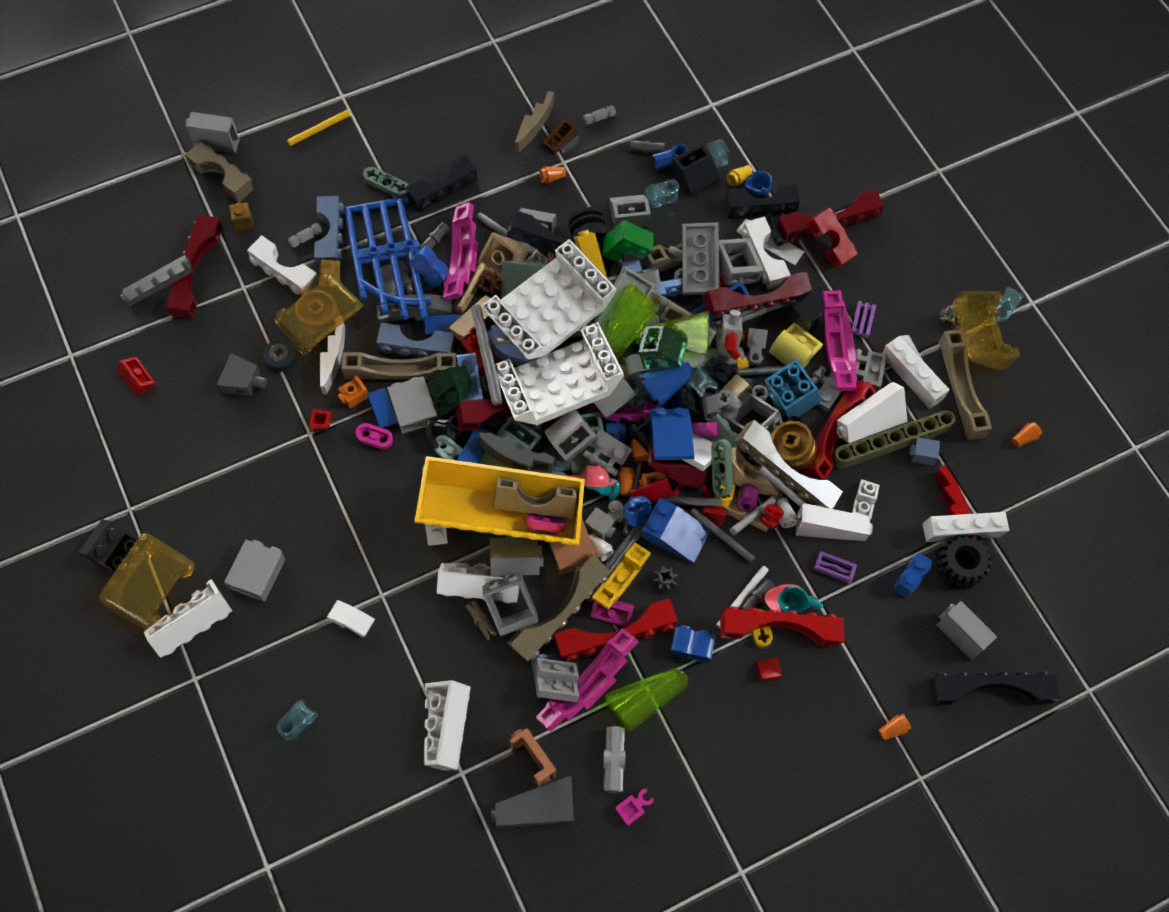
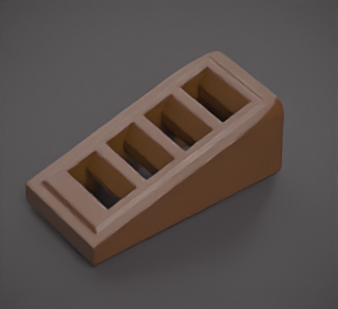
M564 118L542 143L556 154L579 133L578 127ZM555 137H558L561 141L558 142ZM553 141L556 146H552L549 142Z

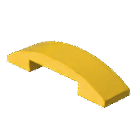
M634 543L607 581L592 596V599L609 610L637 576L651 555V552Z

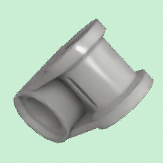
M722 390L712 396L703 398L702 407L705 419L710 421L718 413L723 417L737 411L740 407V400L733 396L729 390Z

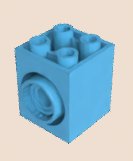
M797 359L764 380L769 391L767 394L776 409L780 411V414H784L787 419L790 416L799 417L821 402L818 388Z

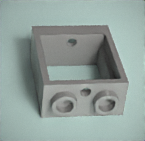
M750 239L719 240V271L725 284L735 285L740 281L743 284L758 283L764 269ZM742 252L748 266L733 268L727 253Z
M748 391L738 398L740 400L739 409L722 417L728 421L733 433L738 435L744 428L738 422L752 409L767 418L761 426L768 430L770 434L783 423L779 410Z
M521 572L508 574L498 581L491 580L482 586L483 596L500 636L538 623L537 611ZM519 585L528 609L501 619L491 594Z

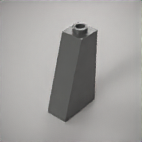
M571 777L562 778L495 803L496 809L491 810L492 823H496L497 829L574 823Z

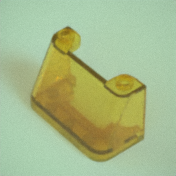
M325 274L319 279L320 284L287 310L282 308L275 314L277 318L274 322L303 356L364 306L333 274L330 276Z
M961 291L954 299L953 307L956 311L968 357L972 362L994 370H1005L1020 357L1018 348H1011L1010 344L1003 343L995 317L1000 313V310L996 308L997 302L1002 300L1001 292Z
M143 533L103 589L99 601L110 612L147 630L160 620L157 610L178 578L190 576L194 571L195 563L154 536Z

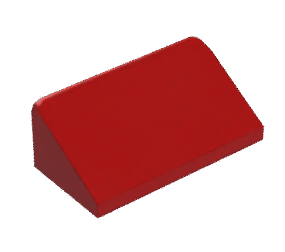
M137 357L119 362L117 370L136 396L156 385L154 379Z
M667 476L630 490L632 497L643 496L649 499L651 503L658 501L659 498L664 499L674 495Z

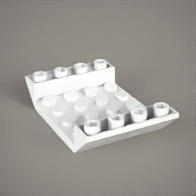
M570 239L555 249L556 258L504 298L500 300L495 295L481 305V308L527 360L543 357L603 312L617 291L612 283Z
M598 322L580 329L584 340L549 353L546 356L515 368L510 358L495 364L498 381L515 421L539 425L611 395L623 378L624 373Z

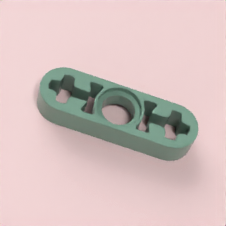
M368 167L364 170V181L368 185L396 198L407 196L406 186L408 184L375 167ZM385 180L391 181V184L388 186L382 185V182Z
M721 439L714 441L711 446L713 491L719 497L729 495L733 490L732 448L728 440ZM720 463H723L725 466L724 473L719 470Z

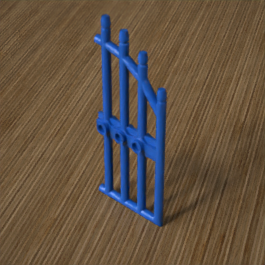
M408 196L344 207L360 299L366 300V290L378 297L381 311L384 315L388 314L389 310L387 301L398 304L404 320L408 319L409 316L407 305H418L422 320H427L428 312L426 305H431L430 297L424 298L419 273L410 263L411 258L419 250L417 239H411L404 204L409 203ZM396 205L404 236V241L398 243L393 241L387 207ZM380 208L387 244L376 246L369 210ZM362 212L369 248L358 250L352 213ZM408 256L417 298H405L397 258ZM390 260L397 296L385 293L379 261ZM372 263L376 287L364 280L361 265Z

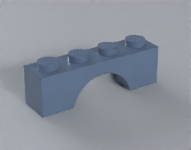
M317 196L316 212L319 222L325 223L330 227L328 234L323 239L315 242L314 259L317 267H319L321 260H342V250L339 249V245L343 243L340 229H343L341 214H344V205L340 203L339 196Z
M381 323L377 346L379 351L386 354L397 353L402 356L411 355L423 358L436 353H453L455 335L450 332L435 331L426 340L413 341L402 334L399 325Z

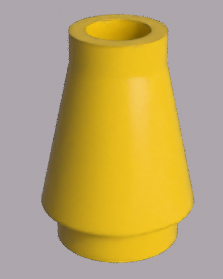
M746 165L730 170L729 174H727L728 183L731 186H739L752 174V168Z

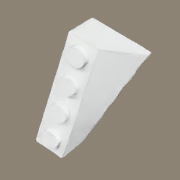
M909 335L898 336L885 346L882 354H887L886 362L929 409L945 398L949 388L924 363Z
M441 563L438 571L437 594L447 597L462 596L466 599L480 598L485 600L482 586L491 580L498 581L503 579L505 576H491V567H488L486 563H478L473 567H469L467 563ZM516 585L491 595L493 600L504 603H517L520 587Z
M212 579L206 583L208 587L203 591H195L191 595L192 598L189 602L180 603L176 606L171 616L165 615L144 631L147 641L160 658L171 654L181 644L188 643L199 632L208 630L213 623L223 620L232 611Z
M453 680L426 683L425 691H428V699L425 700V708L428 709V719L425 720V728L428 730V736L425 738L424 765L443 771L457 770L470 686Z

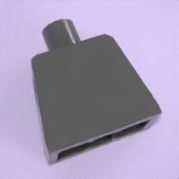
M230 354L217 386L221 393L251 396L255 387L265 389L267 378L260 377L257 365Z

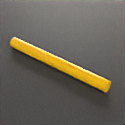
M345 110L288 139L289 146L351 116L350 112Z

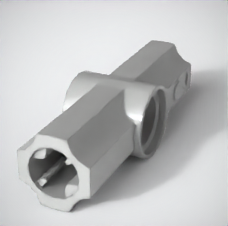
M617 726L607 727L606 750H604L603 769H605L604 792L614 794L622 793L623 770H625V728Z

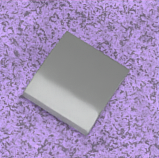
M537 657V697L577 702L579 698L577 687L579 674L576 663Z

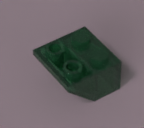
M664 325L645 326L639 349L643 369L681 368L687 344L686 338Z
M466 366L448 367L426 383L439 418H442L458 407L460 401L466 400L472 385Z

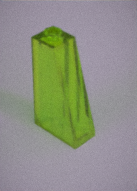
M633 283L624 287L604 333L616 359H619L660 309Z
M709 311L641 328L639 334L636 335V345H639V351L707 353L709 349Z
M675 667L609 692L604 696V701L630 733L687 689L689 684L687 682L688 677L682 670L678 671Z

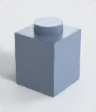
M917 437L909 447L911 462L934 466L939 458L940 441Z

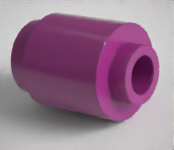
M743 485L738 491L737 507L743 512H751L756 508L758 492L753 485Z

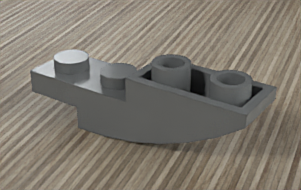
M416 294L405 295V298H417ZM424 294V298L430 297L431 305H426L428 316L452 314L451 300L447 301L442 295ZM387 303L389 310L386 315L382 313L380 305L376 306L379 324L403 319L398 304ZM407 305L408 318L415 317L416 321L422 320L419 306Z
M480 432L479 445L502 464L512 469L532 471L535 468L552 473L555 457L547 453H535L526 448L519 449L518 441H515L513 438H503L493 433Z

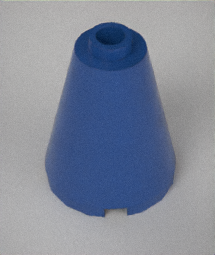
M681 360L643 373L638 378L639 380L644 379V384H642L653 403L658 402L656 407L660 408L692 377L693 369L689 362L684 363Z

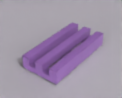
M858 301L851 328L853 335L869 338L876 305L870 306L869 303L862 304V301ZM862 308L864 310L859 331H855L860 309ZM869 310L870 315L866 328V333H863L867 311Z
M820 551L813 570L851 584L857 564ZM823 558L836 564L842 565L844 567L850 568L851 571L841 568L837 565L822 561L821 559Z

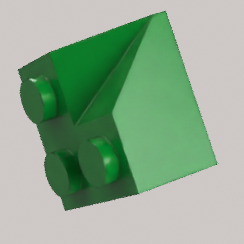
M623 220L603 237L602 255L617 262L628 255H633L643 260L653 252L654 233Z

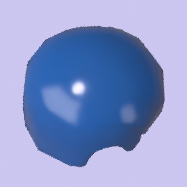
M764 171L753 172L752 176L746 179V191L758 198L767 195L772 187V176Z
M643 496L630 498L623 508L624 518L632 527H639L647 522V514L652 513L651 502Z

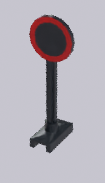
M646 415L642 417L638 425L632 424L625 438L629 443L632 439L637 438L649 450L650 435L645 429L650 420ZM672 479L676 484L673 496L711 498L710 492L705 485H703V488L684 486ZM674 504L688 514L691 512L693 508H696L699 512L703 513L704 509L707 507L700 505Z

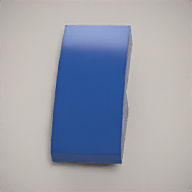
M462 315L428 316L427 320H423L424 335L432 336L435 331L450 332L448 328Z
M386 388L367 394L380 428L398 423Z

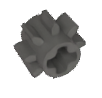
M950 305L947 309L942 308L940 320L945 327L953 328L956 324H961L963 313L959 307Z
M662 566L660 572L655 571L654 576L657 578L654 579L653 584H658L659 591L666 589L669 592L671 586L676 587L677 583L673 580L677 579L678 574H673L672 567L665 569Z

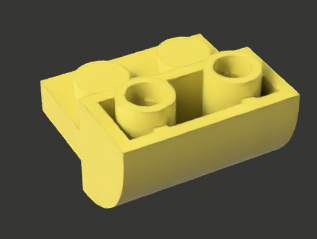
M794 322L777 337L769 353L784 365H788L797 359L804 368L810 359L822 348L823 344Z

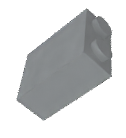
M196 112L190 113L185 126L188 129L194 146L201 142L205 146L209 145L215 151L236 153L240 139L233 118Z
M424 376L413 377L409 381L394 383L387 387L402 434L426 427L429 419H438Z
M527 538L490 539L491 576H506L521 572V575H539V567H543L542 545H538V540Z
M245 540L224 583L231 590L265 602L286 559L282 551L276 547L271 546V548H268L257 540L252 542Z
M962 601L956 606L952 603L939 616L941 621L937 626L971 661L997 638Z

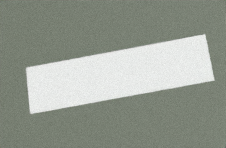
M745 219L736 232L742 235L744 223L750 220ZM771 235L769 241L763 245L767 250L796 265L804 253L803 250L790 243L777 247Z

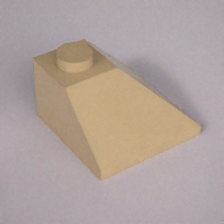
M492 232L476 263L478 265L485 263L486 271H489L490 274L497 272L496 275L502 278V261H525L529 250L517 241Z

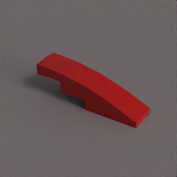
M945 465L939 468L934 477L943 487L939 495L949 507L945 515L971 514L966 499L954 477ZM968 535L969 538L972 536L977 537V535Z

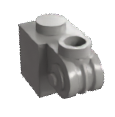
M747 328L745 346L749 347V352L745 356L748 360V365L760 367V364H762L764 360L762 348L766 349L768 330Z
M619 501L610 502L608 514L596 507L585 521L586 530L591 534L595 533L603 540L607 537L610 538L616 530L615 525L617 522L622 523L625 519L622 503Z

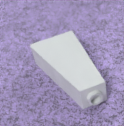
M892 382L837 420L838 436L851 443L907 422L904 387Z
M802 504L797 514L796 536L865 542L869 535H872L873 525L870 524L869 516L810 504Z

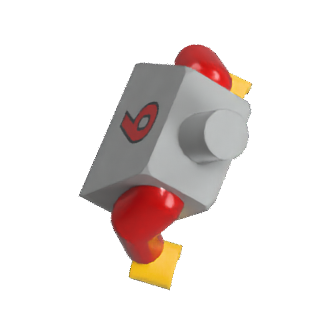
M731 310L729 315H722L716 334L717 355L733 358V360H736L739 369H745L749 367L746 357L740 358L741 353L738 351L740 343L746 342V334L742 328L741 313L738 310Z

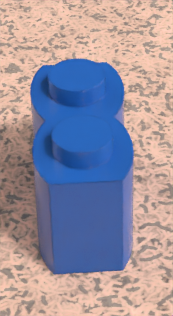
M426 245L418 250L410 260L412 267L422 274L427 284L433 288L442 283L449 274L448 267L441 260L437 259L434 251Z
M921 553L916 554L896 581L894 591L904 598L909 597L920 585L922 578L931 568L932 560Z
M681 625L676 627L670 654L709 663L712 658L715 636L707 630L696 632L691 630L692 628L689 626Z

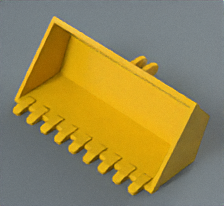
M426 456L415 523L579 545L584 479ZM497 479L518 480L522 491L533 497L546 496L553 492L557 486L577 489L573 519H564L566 521L565 531L560 532V534H552L544 530H530L525 525L526 517L533 513L522 514L518 511H502L498 508H493Z

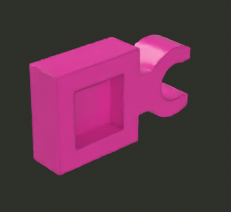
M647 789L641 790L636 800L631 795L615 807L616 812L627 826L645 813L642 809L643 806H650L653 803V798L645 801L642 797L647 792Z

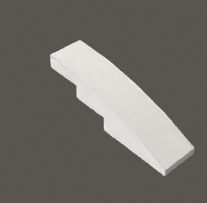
M335 319V335L328 336V352L320 353V387L323 395L328 393L341 362L345 340L343 319Z

